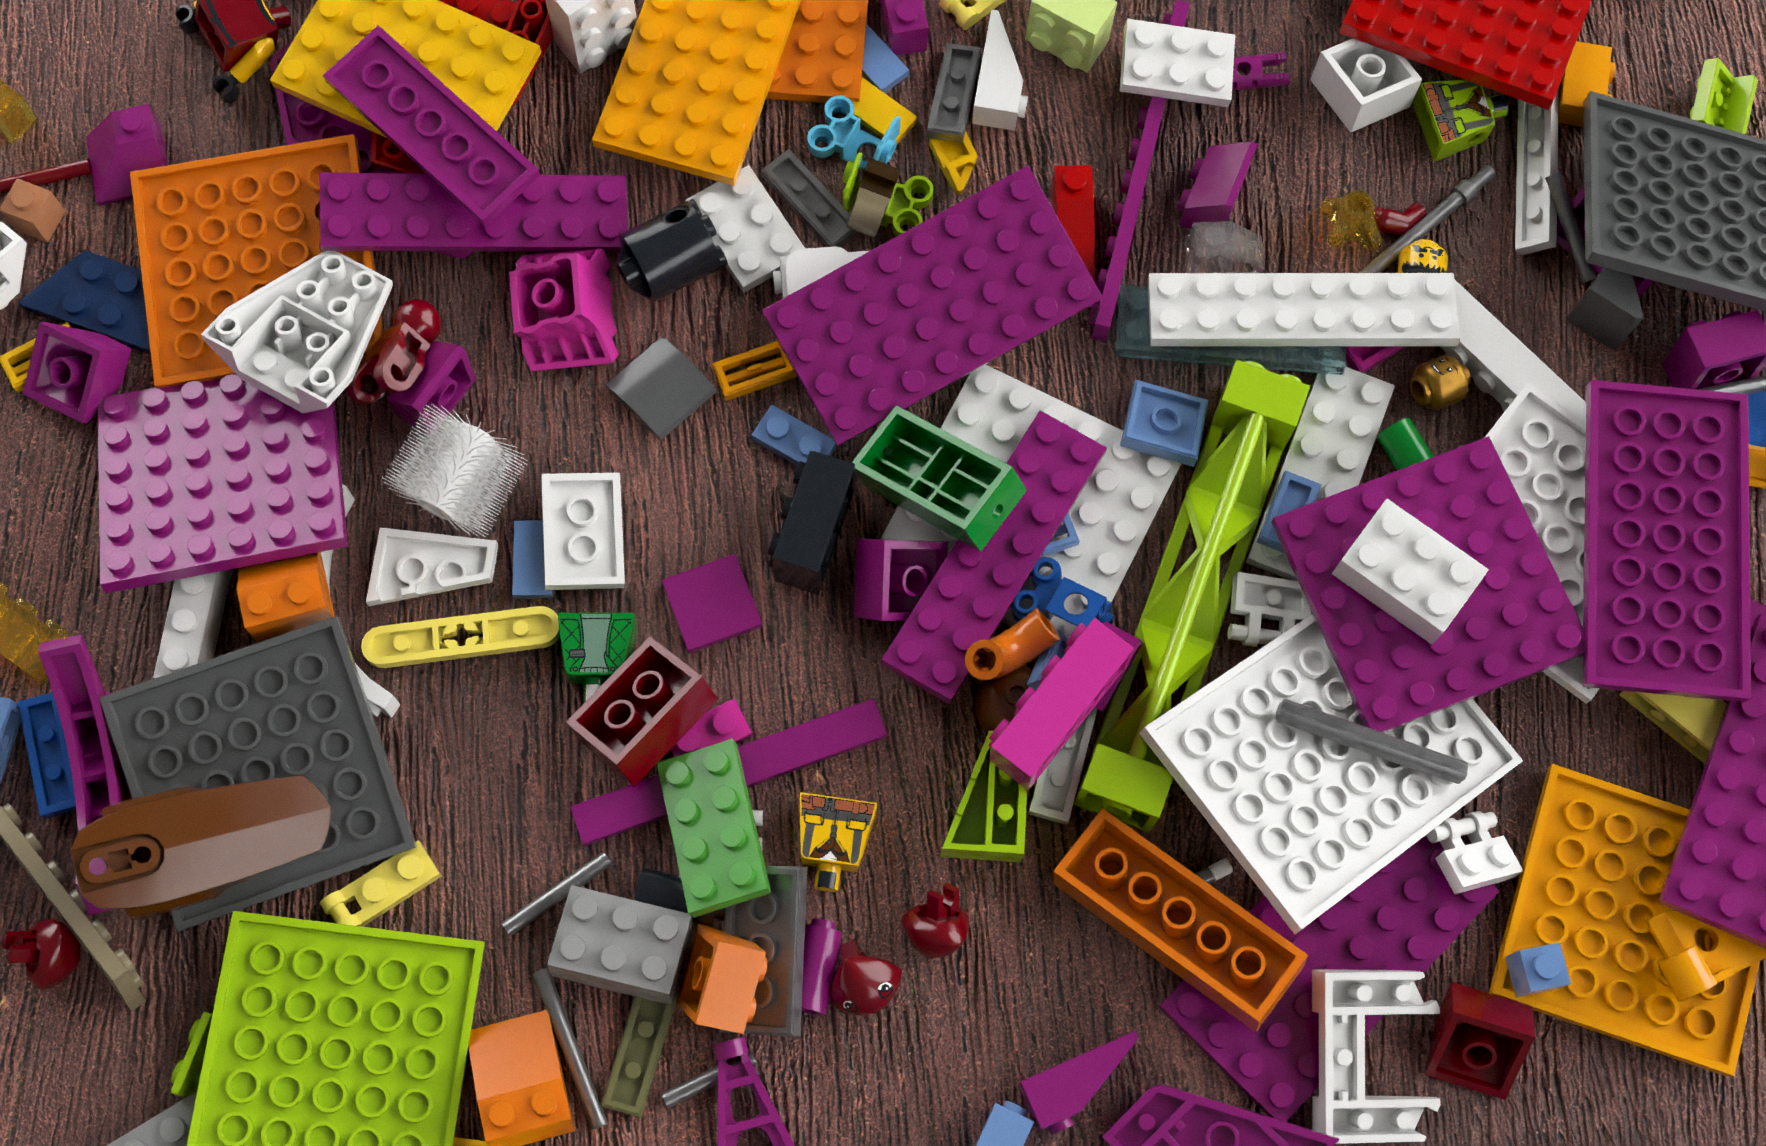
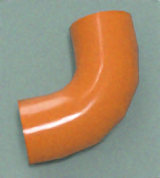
M1036 608L1001 634L988 640L974 642L967 649L965 665L968 672L977 679H998L1038 657L1060 640V636L1050 620Z

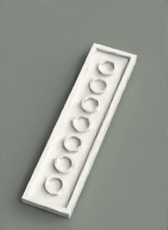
M1149 273L1150 346H1458L1461 339L1454 273Z

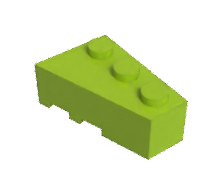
M989 730L943 844L940 857L1021 862L1024 856L1027 790L990 761L991 747L988 745L991 742L989 738L993 731Z

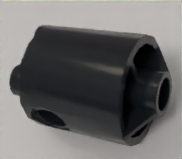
M694 199L686 201L619 235L621 249L618 261L616 262L619 273L629 289L650 299L652 303L727 266L728 262L719 245L715 246L711 238L717 235L711 219L707 214L702 216Z

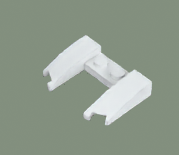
M1312 969V1012L1319 1013V1096H1312V1130L1339 1138L1340 1140L1336 1144L1425 1141L1426 1136L1416 1132L1415 1128L1425 1107L1438 1112L1440 1098L1365 1096V1015L1440 1014V1007L1437 1001L1430 1000L1424 1003L1414 983L1415 980L1425 977L1423 972Z

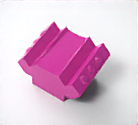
M603 248L522 255L516 262V270L509 272L514 334L522 340V353L531 371L613 363L619 355L612 339L617 329L614 325L611 298L613 287L607 276L611 265Z

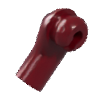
M1414 202L1403 212L1379 207L1371 213L1370 223L1380 232L1402 236L1423 219L1427 213L1425 208L1417 202Z

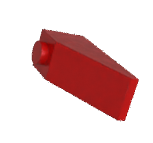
M1092 165L1054 166L1051 182L1052 208L1095 282V218Z

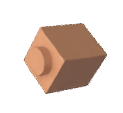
M18 178L0 207V212L14 230L47 243L66 212L51 191Z

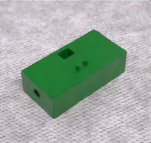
M895 405L852 461L855 464L856 475L866 488L979 552L983 550L1027 491L1012 466ZM888 446L886 452L883 454L885 447Z

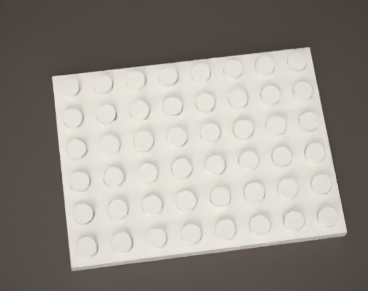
M1313 614L1151 722L1139 733L1294 934L1314 921L1523 761L1473 699L1385 732V734L1465 761L1468 764L1467 776L1460 784L1449 782L1278 722L1275 718L1277 707L1283 699H1288L1364 726Z

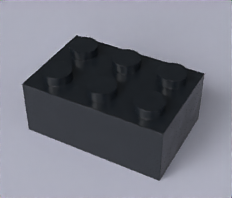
M810 450L807 461H799L793 479V483L796 484L794 498L787 496L781 512V519L784 520L781 534L774 533L768 555L771 556L769 567H772L774 570L775 582L819 595L855 491V464Z

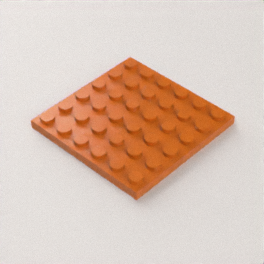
M354 134L130 172L154 386L156 388L181 385L191 381L200 382L219 379L229 374H236L202 339L201 334L227 307L324 252L321 251L319 172L362 173L358 139ZM337 251L376 272L373 251ZM382 314L378 319L365 352L377 342L384 332Z

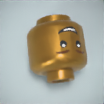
M1443 355L1416 367L1410 380V389L1419 405H1424L1431 410H1439L1460 402L1465 398L1471 377L1468 368L1463 363H1459L1452 356Z

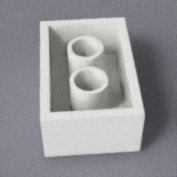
M546 0L555 44L580 74L589 68L598 67L607 56L619 48L624 49L628 46L637 22L634 0Z
M1386 499L1332 574L1427 642L1433 644L1445 632L1489 569L1389 499Z

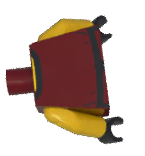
M196 0L192 8L184 4L179 5L175 11L176 17L180 20L179 27L186 34H193L200 28L223 71L231 72L229 77L219 75L213 80V88L217 93H220L225 87L229 86L227 91L221 95V98L226 103H232L237 100L240 94L237 84L239 82L245 83L274 53L279 29L291 27V16L287 7L279 6L268 9L264 0Z

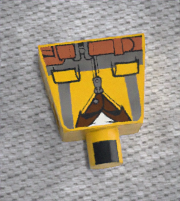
M800 792L801 864L817 867L814 889L838 892L841 871L858 872L876 817L877 803Z

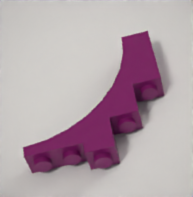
M82 634L40 643L38 651L53 692L66 740L76 800L78 832L83 827L101 818L103 808L115 802L128 800L130 789L99 697L111 694V692L104 690ZM139 847L131 855L132 861L138 860ZM94 858L89 863V870L95 875L102 874L106 869V864L102 859ZM76 878L75 884H76V886H77V888H78V891H79V893H80L79 886H78V882H77V878ZM81 895L89 915L114 910L97 908Z

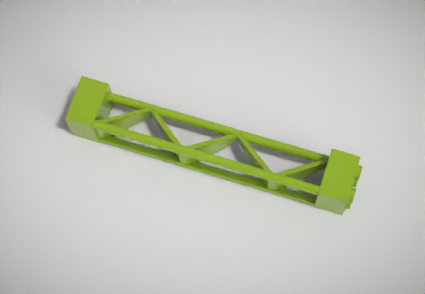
M1236 359L1220 397L1134 635L1143 644L1109 704L1073 805L1096 814L1104 808L1124 824L1147 833L1150 832L1160 818L1173 776L1139 733L1144 727L1171 710V694L1185 681H1187L1180 703L1200 689L1231 601L1233 575L1241 572L1282 452L1297 426L1310 389V385L1302 383L1299 378L1290 374L1279 375L1270 372L1257 362H1242ZM1221 434H1227L1228 436L1217 448ZM1189 523H1191L1197 549L1169 580ZM1236 543L1219 591L1220 556ZM1142 657L1148 686L1120 717Z

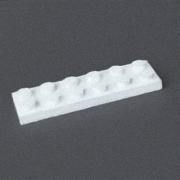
M1327 359L1322 360L1245 563L1286 579L1298 581L1285 553L1257 543L1282 475L1286 470L1322 484L1316 501L1358 486L1395 385Z

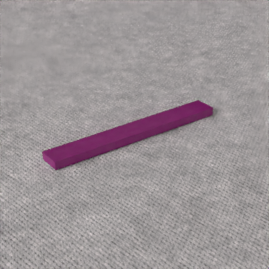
M874 698L738 746L747 788L887 738V732ZM659 775L640 781L635 787L629 785L570 806L584 847L668 817Z

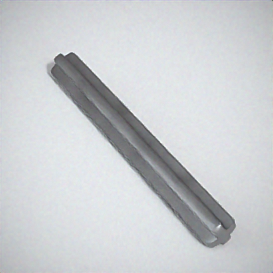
M1283 699L1277 707L1275 718L1280 723L1455 784H1460L1466 779L1468 764L1463 760L1288 699Z

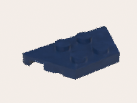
M84 250L23 297L19 303L28 312L62 324L68 322L76 329L103 334L130 348L151 355L140 269Z

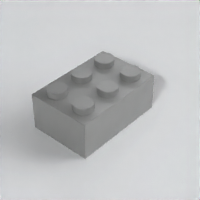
M571 885L547 963L551 976L634 997L639 996L643 997V999L663 1004H671L693 929L692 916L688 913Z

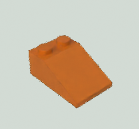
M547 1010L471 1030L468 1047L477 1103L487 1146H523L575 1131L553 1028Z

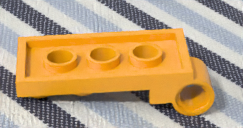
M1669 909L1645 921L1665 957V960L1659 962L1658 966L1678 1002L1693 997L1766 958L1765 948L1673 909ZM1698 929L1706 931L1712 938V948L1709 952L1701 950L1695 943V933Z

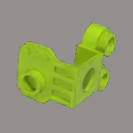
M860 152L857 154L854 162L848 161L843 175V183H846V187L843 190V208L849 214L860 182L862 153ZM913 176L904 185L896 183L880 225L888 227V224L892 223L893 233L897 237L906 232L901 229V226L908 224L915 227L923 222L922 216L915 209H923L931 203L933 199V184L924 176ZM919 192L922 193L925 197L922 199H915L911 195Z

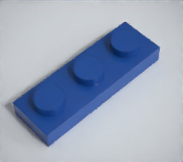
M53 692L18 701L40 816L47 819L76 811L69 755Z

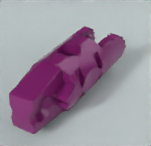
M1286 52L1234 57L1232 91L1289 85L1290 77L1288 73L1263 75L1262 67L1286 63ZM1238 71L1243 72L1245 76L1240 75Z

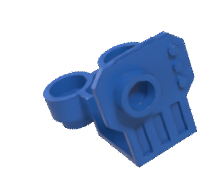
M1050 557L1040 558L1033 567L1030 577L1033 586L1036 588L1035 591H1020L1011 605L1012 615L1017 622L1036 608L1050 621L1054 615L1077 627L1081 623L1087 627L1094 617L1103 624L1107 621L1112 625L1115 619V615L1111 614L1112 605L1110 601H1107V597L1066 577L1062 580L1060 564ZM1042 567H1050L1053 570L1048 576H1042L1038 573ZM1081 594L1087 599L1088 606L1083 613L1074 615L1066 611L1064 602L1069 595ZM1025 599L1034 602L1033 606L1029 609H1023L1019 604Z

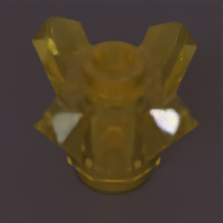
M1352 191L1344 197L1327 198L1319 207L1326 218L1332 219L1333 230L1326 239L1332 247H1338L1346 240H1360L1364 248L1375 251L1383 242L1374 219V207L1377 204L1373 202L1369 194L1363 191Z

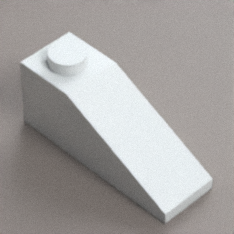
M991 10L974 102L972 124L1015 131L1017 117L1025 118L1028 96L1021 95L1023 78L999 11Z

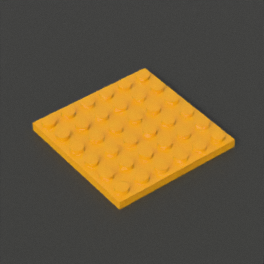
M1551 764L1547 768L1522 864L1523 872L1519 875L1489 990L1490 994L1532 1006L1534 1011L1708 1071L1731 1077L1735 1075L1760 961L1735 973V975L1717 983L1715 986L1678 1002L1658 966V963L1665 960V957L1645 921L1671 909L1658 902L1690 809L1555 764ZM1698 929L1695 933V943L1701 950L1709 952L1712 948V938L1706 931ZM1560 942L1571 984L1557 990L1516 998L1505 957L1519 950Z

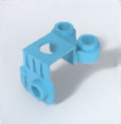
M841 95L831 97L825 104V120L828 125H816L808 132L807 146L809 152L815 157L826 158L836 151L840 153V159L846 162H854L858 148L863 144H872L877 147L873 159L887 164L896 149V137L899 135L901 117L896 116L881 140L860 130L861 119L854 116V105L849 98ZM836 113H842L846 117L835 118L833 117V115ZM819 142H826L828 146L820 148L817 147L816 144ZM862 160L861 169L864 170L867 161Z

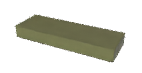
M674 994L671 1004H663L643 999V997L639 996L634 997L601 1102L602 1107L642 1118L675 1011L678 995Z

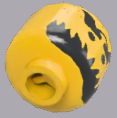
M1417 240L1404 247L1400 252L1398 273H1447L1448 255L1434 241Z

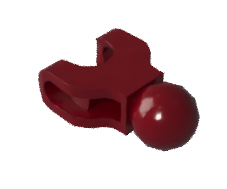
M412 299L405 301L395 311L392 320L393 327L386 329L377 342L363 354L352 382L345 388L353 401L361 405H368L380 400L387 391L396 394L412 386L425 366V354L431 346L430 344L439 336L442 328L440 314L432 304L425 300ZM363 375H370L376 381L369 394L363 392L361 388V378Z

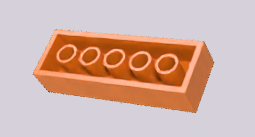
M1104 808L1100 810L1053 871L1055 886L1255 1033L1305 966L1308 954Z

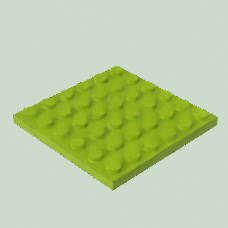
M233 911L187 1146H453L485 942Z

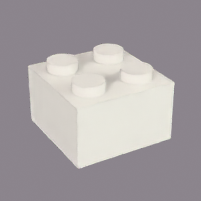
M1352 38L1320 53L1311 81L1351 133L1409 108L1422 78L1405 57Z

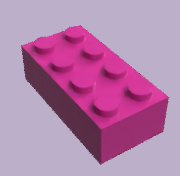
M1095 617L1087 627L1081 623L1074 630L1066 642L1068 644L1064 650L1066 654L1062 659L1055 655L1041 673L1043 676L1039 682L1041 685L1037 690L1029 687L1015 705L1017 709L1014 712L1016 716L1013 720L1008 722L1006 719H1003L989 738L991 739L988 745L991 747L990 761L1026 790L1032 787L1129 664L1134 647Z

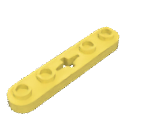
M534 606L378 626L365 634L362 639L361 649L364 657L371 665L377 668H391L546 648L553 645L560 637L558 615L554 610L546 606ZM465 628L468 634H483L481 638L479 636L467 638L465 641L466 645L459 646L456 640L447 639L442 642L443 639L457 636L459 633L458 629Z

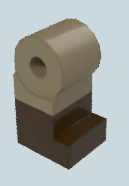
M872 158L868 159L849 214L847 228L875 238L899 177L900 169Z

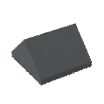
M1603 267L1566 320L1609 348H1618L1644 318L1633 276Z

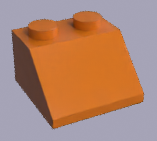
M321 552L239 568L237 594L244 628L256 641L279 636L335 617Z
M698 924L676 1004L697 1025L744 1034L746 1023H750L755 1014L756 999L754 994L757 983L764 979L767 971L766 951L754 942Z

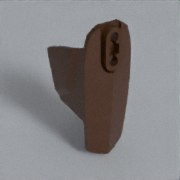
M303 775L206 789L187 786L112 803L102 809L101 818L79 830L70 853L80 894L97 908L125 909L127 916L134 920L152 918L215 899L225 889L233 887L257 874L321 850L329 829L331 807L319 789ZM138 847H144L149 851L150 858L146 863H138L136 860L132 861L131 855L134 854ZM94 858L102 859L106 864L105 871L100 875H95L89 870V863Z

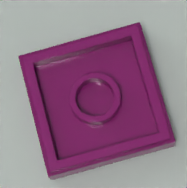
M736 554L662 579L663 587L689 654L763 627Z

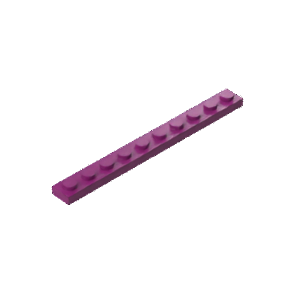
M1176 0L1172 14L1165 12L1162 24L1184 27L1190 3ZM1144 95L1151 98L1149 108L1141 106L1136 128L1143 129L1141 139L1133 138L1128 160L1135 161L1133 171L1125 170L1120 192L1127 193L1125 204L1117 202L1112 224L1119 226L1116 237L1109 235L1104 257L1110 258L1111 261L1108 270L1101 268L1097 282L1099 291L1103 292V299L1100 303L1091 306L1087 324L1094 325L1091 339L1106 342L1166 98Z

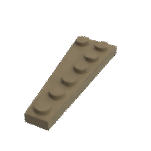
M9 803L3 807L0 806V838L41 892L44 891V895L63 922L67 921L68 927L87 953L90 952L89 954L103 975L132 1012L146 1002L138 989L144 985V982L135 971V966L121 948L116 952L111 950L107 942L112 937L101 921L97 918L90 922L84 915L87 909L77 890L74 889L67 893L61 885L67 880L53 860L47 864L44 863L39 855L45 850L30 831L25 835L20 832L17 826L23 822Z

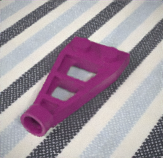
M745 1036L712 1045L716 1062L718 1061V1146H737V1139L740 1133L753 1127L763 1129L768 1134L773 1146H795L747 1054L749 1051ZM741 1055L740 1062L735 1066H730L725 1062V1059ZM746 1085L754 1092L760 1108V1114L755 1118L737 1122L732 1117L730 1093L734 1088Z

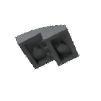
M663 336L605 384L610 394L631 410L637 421L659 440H662L717 392L715 386Z

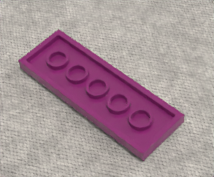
M379 25L323 75L326 83L485 227L540 176L539 170Z

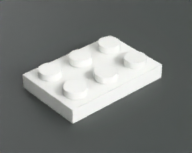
M1127 19L1124 26L1120 92L1228 107L1232 99L1235 35Z
M749 165L740 170L735 186L717 182L685 200L686 202L694 199L702 216L707 214L711 219L717 235L711 237L714 245L721 247L728 262L726 268L743 293L772 278L773 271H780V257L788 256L797 249H805Z
M620 473L542 474L545 590L624 588Z

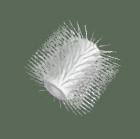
M451 413L449 414L454 419L451 417L448 419L443 414L440 415L444 418L436 415L440 418L437 421L428 418L437 425L432 428L433 430L425 427L430 432L420 428L427 433L424 435L428 438L416 433L426 440L425 444L419 441L417 442L421 445L412 442L419 447L414 448L420 452L408 447L416 453L414 455L416 457L407 454L411 457L408 458L402 455L409 460L404 461L410 465L400 461L405 466L398 465L407 471L401 468L399 469L402 472L394 469L399 473L396 475L400 477L391 475L398 480L397 484L394 485L407 491L405 492L407 494L404 495L411 497L403 498L417 502L409 504L420 505L424 508L422 510H427L433 514L432 518L435 515L442 520H448L452 525L453 523L450 520L455 524L459 523L463 527L466 525L471 528L468 526L471 523L472 527L481 531L479 528L486 530L479 524L486 525L478 520L488 524L482 519L484 517L482 515L489 517L484 512L494 516L487 511L492 510L484 505H487L490 502L489 500L497 503L490 498L493 495L498 496L492 491L501 494L494 489L495 485L501 488L503 487L498 483L506 486L501 482L506 481L498 476L512 482L503 476L510 477L502 472L509 473L505 469L512 471L507 467L512 466L504 461L512 465L514 464L509 460L521 466L522 464L510 458L513 456L506 453L509 452L506 450L509 448L496 443L508 444L494 440L506 438L491 437L487 433L493 431L484 432L479 429L480 424L476 427L471 425L469 419L468 424L461 418L462 422H460Z

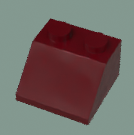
M1451 982L1440 1007V1014H1437L1425 1065V1075L1506 1100L1535 1039L1532 1006Z

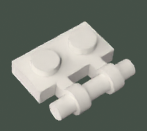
M1237 572L1233 575L1230 613L1244 615L1245 624L1244 626L1230 624L1228 639L1242 641V644L1245 646L1267 645L1295 626V623L1298 624L1310 616L1311 609L1299 582ZM1261 618L1279 621L1278 631L1261 628Z
M1475 811L1465 814L1463 819L1460 820L1447 818L1426 834L1431 843L1440 842L1445 850L1435 859L1454 894L1513 879L1523 872L1504 835L1491 838L1488 829L1496 827L1498 822L1493 812L1482 813L1481 811ZM1467 835L1472 844L1464 845L1461 836Z

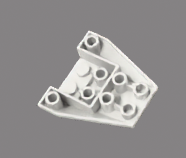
M324 251L227 307L201 336L213 351L245 382L301 413L325 409L352 382L393 287V283L387 277L337 251Z

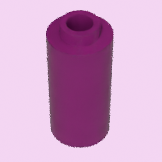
M812 918L811 925L805 924L802 1013L825 1016L827 1012L831 984L842 938V932L835 930L836 923L832 921Z

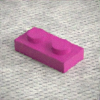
M734 698L707 711L670 751L673 757H677L732 738L738 744L753 735Z

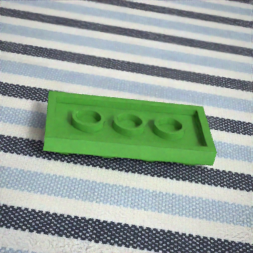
M733 738L658 762L657 767L688 914L695 918L770 894V884L738 745Z

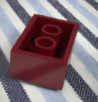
M649 636L566 721V724L585 747L635 787L718 699L698 672Z

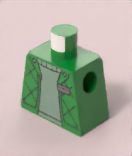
M558 613L565 673L570 684L584 685L583 703L632 655L637 633V621L634 613Z

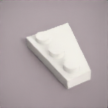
M380 527L366 603L368 606H374L492 583L499 545L496 540Z

